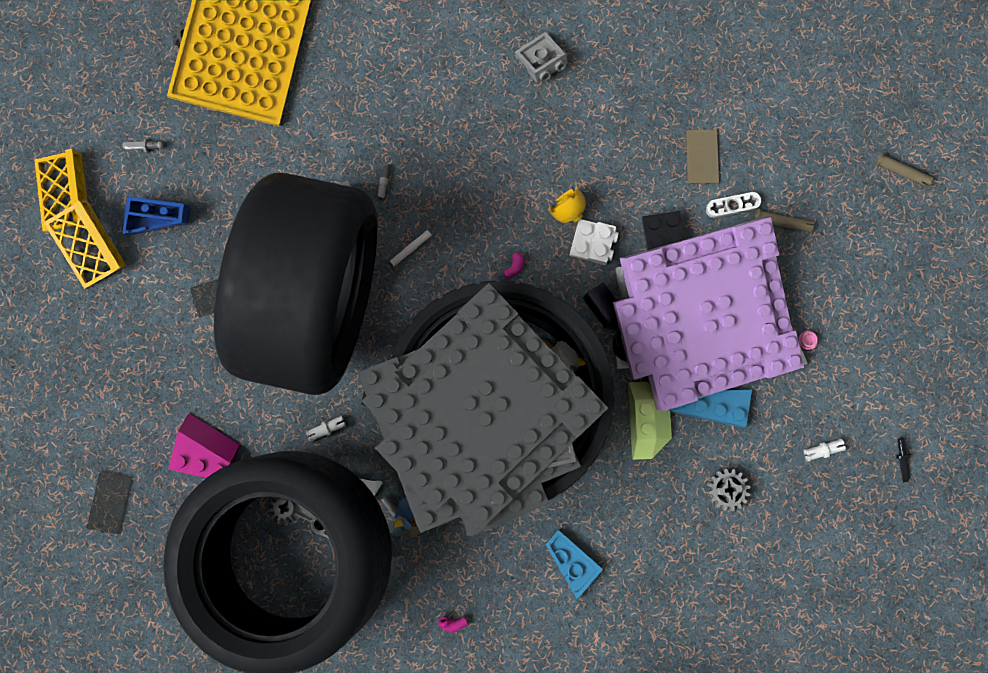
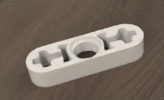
M755 192L715 199L707 205L706 213L711 218H719L753 211L760 206L761 197ZM750 197H752V200H756L754 206L751 203H747L743 208V202L748 201ZM729 201H736L738 209H730L728 206ZM722 202H725L724 208L719 209L717 213H715V211L713 210L711 211L713 205H715L716 207H722Z

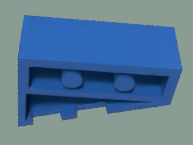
M127 196L123 234L135 235L188 225L191 206Z

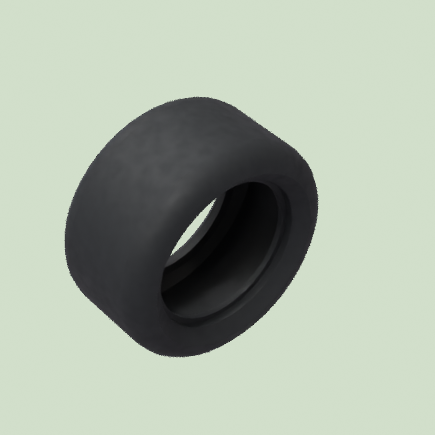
M273 173L259 180L247 194L234 220L225 247L214 307L215 346L222 366L231 375L242 380L309 395L327 393L339 383L348 367L362 327L376 258L377 212L372 199L364 191L354 187L289 173Z
M279 451L229 464L217 470L203 480L184 500L171 523L164 549L163 569L166 592L176 619L185 633L203 652L214 660L244 673H296L322 663L334 655L370 620L378 608L388 585L392 561L391 538L385 515L375 496L362 480L343 465L329 458L301 451ZM278 497L292 501L316 517L327 532L334 550L336 570L330 597L321 612L301 618L277 616L254 604L239 586L234 576L230 558L232 534L242 513L257 498Z

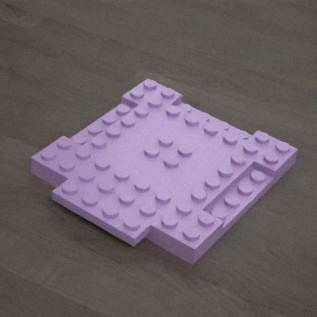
M771 217L759 218L620 258L629 298L613 302L631 378L635 380L645 376L649 377L657 410L663 412L765 377L772 378L804 368L796 330H792L776 258L779 255Z

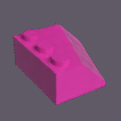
M188 413L178 430L168 469L207 478L217 470L236 462L240 444Z

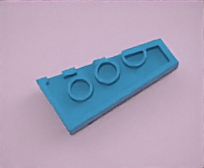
M723 390L698 398V401L669 409V411L745 428L747 426L752 390Z

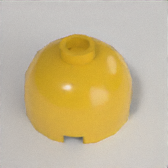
M575 187V191L570 189L555 201H558L556 206L552 207L550 205L548 208L550 214L561 223L573 221L576 223L583 217L582 213L586 207V200L579 188Z

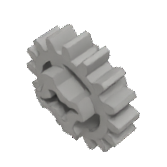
M723 469V474L717 471V477H710L713 483L707 484L711 488L707 494H712L713 497L710 499V502L716 501V508L722 505L723 511H726L728 507L730 511H734V506L741 509L740 503H747V500L744 498L745 496H750V494L746 492V489L751 487L745 485V482L748 480L747 478L741 479L743 473L735 474V469H731L729 473L727 469ZM732 478L736 479L740 485H736ZM722 479V484L719 488H716L718 482ZM728 486L733 489L730 493L725 492ZM739 492H741L739 498L736 500L735 497ZM718 495H722L726 503L720 500Z

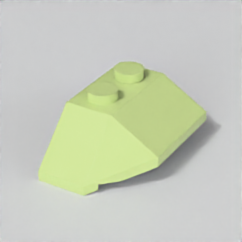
M628 382L632 460L652 459L672 439L670 411L661 412L656 409L651 385L648 382Z

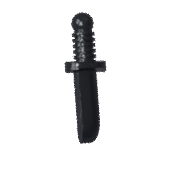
M901 437L897 440L899 455H896V459L900 461L901 475L904 483L910 479L908 457H911V454H906L905 439Z

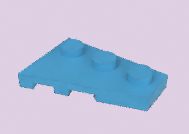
M557 530L545 545L576 599H578L603 569L562 532Z

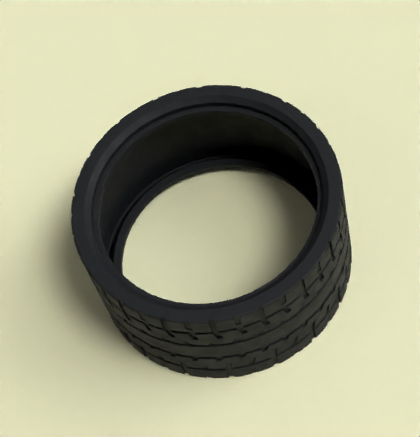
M493 280L483 281L480 284L472 283L459 289L451 290L443 294L442 298H437L429 303L425 309H422L412 319V323L406 326L400 335V339L397 340L391 353L392 358H398L420 349L489 283L516 310L523 321L542 328L559 342H566L577 351L578 358H583L586 365L580 366L578 369L582 381L608 407L577 438L573 446L581 467L541 483L549 501L570 488L588 471L587 468L592 466L608 435L606 433L610 430L613 419L612 413L615 404L613 391H615L613 375L611 374L612 369L609 358L605 355V348L601 340L596 336L592 326L583 320L584 317L574 307L572 308L566 301L558 296H553V293L542 288H536L533 285L521 282L517 284L515 281Z

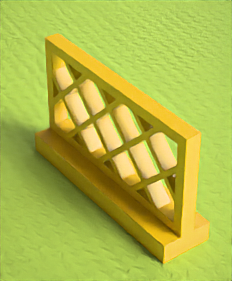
M67 149L65 153L35 159L43 232H49L44 222L52 215H56L54 211L59 204L66 210L75 202L87 199L82 153L74 149ZM66 158L65 167L63 169L57 166L61 159ZM48 162L51 166L44 173L42 172L41 164ZM56 168L60 171V174L56 180H53L50 175ZM66 175L68 183L64 188L59 183ZM47 179L53 182L48 191L44 189ZM58 186L63 191L58 198H55L52 193ZM68 193L71 200L66 206L61 201ZM49 197L55 200L50 209L46 207ZM73 210L71 212L73 216L72 222L77 223L79 216L76 213V211ZM56 221L53 225L55 231L61 230L63 226L61 221ZM67 223V228L75 227V225Z
M87 199L75 202L71 207L44 222L84 289L127 266ZM73 210L79 216L77 223L68 221L69 214ZM56 220L63 222L62 231H55L51 223ZM67 223L76 226L74 236L65 233ZM80 227L87 229L89 232L88 239L78 237ZM64 237L73 239L72 249L65 247L63 244ZM78 240L86 242L85 252L76 250ZM90 244L98 247V256L88 254ZM75 253L84 256L82 265L74 262ZM88 257L97 259L95 269L86 267ZM100 261L107 262L110 270L107 272L100 271ZM85 270L94 272L93 279L88 283L84 278Z

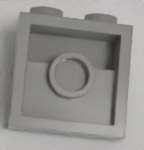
M546 32L515 51L516 57L523 63L527 72L537 83L547 81L552 73L564 70L566 64H568L566 53Z

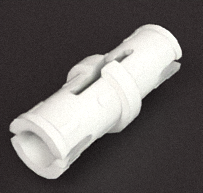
M342 415L329 422L324 421L320 426L307 430V436L315 433V435L308 438L309 441L313 442L325 435L330 436L332 432L346 427L345 422L337 425L338 422L344 420Z
M842 439L827 444L823 442L820 443V446L805 449L804 455H808L805 458L809 462L820 457L827 458L830 457V454L845 451L846 447L842 446L844 444Z

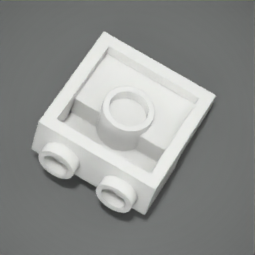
M580 219L569 256L606 265L607 261H611L614 250H611L612 242L616 243L619 232L615 231L616 226Z

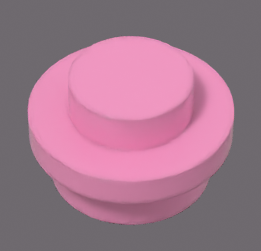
M812 331L802 332L798 338L800 347L805 350L815 348L818 344L817 335Z

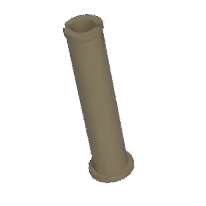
M883 152L879 154L874 164L927 188L933 181L932 176L889 158Z
M759 208L756 211L755 220L771 217L773 225L812 233L814 228V221L764 212Z

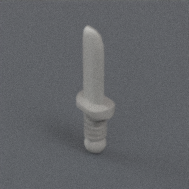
M144 139L142 142H123L122 147L126 150L143 149L146 153L149 152V149H161L164 147V144L161 141L149 142V139Z

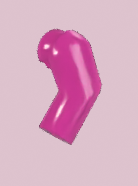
M516 252L512 255V266L503 271L507 279L523 270L525 260L522 254Z
M446 616L438 620L439 627L450 633H455L469 625L464 616L456 621Z

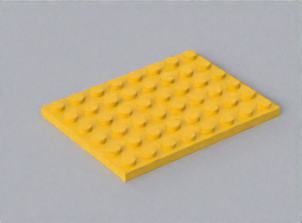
M192 0L167 97L279 127L311 0Z

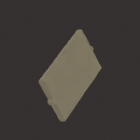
M700 128V130H686L688 184H701L703 186L705 184H719L717 129L703 130V128Z

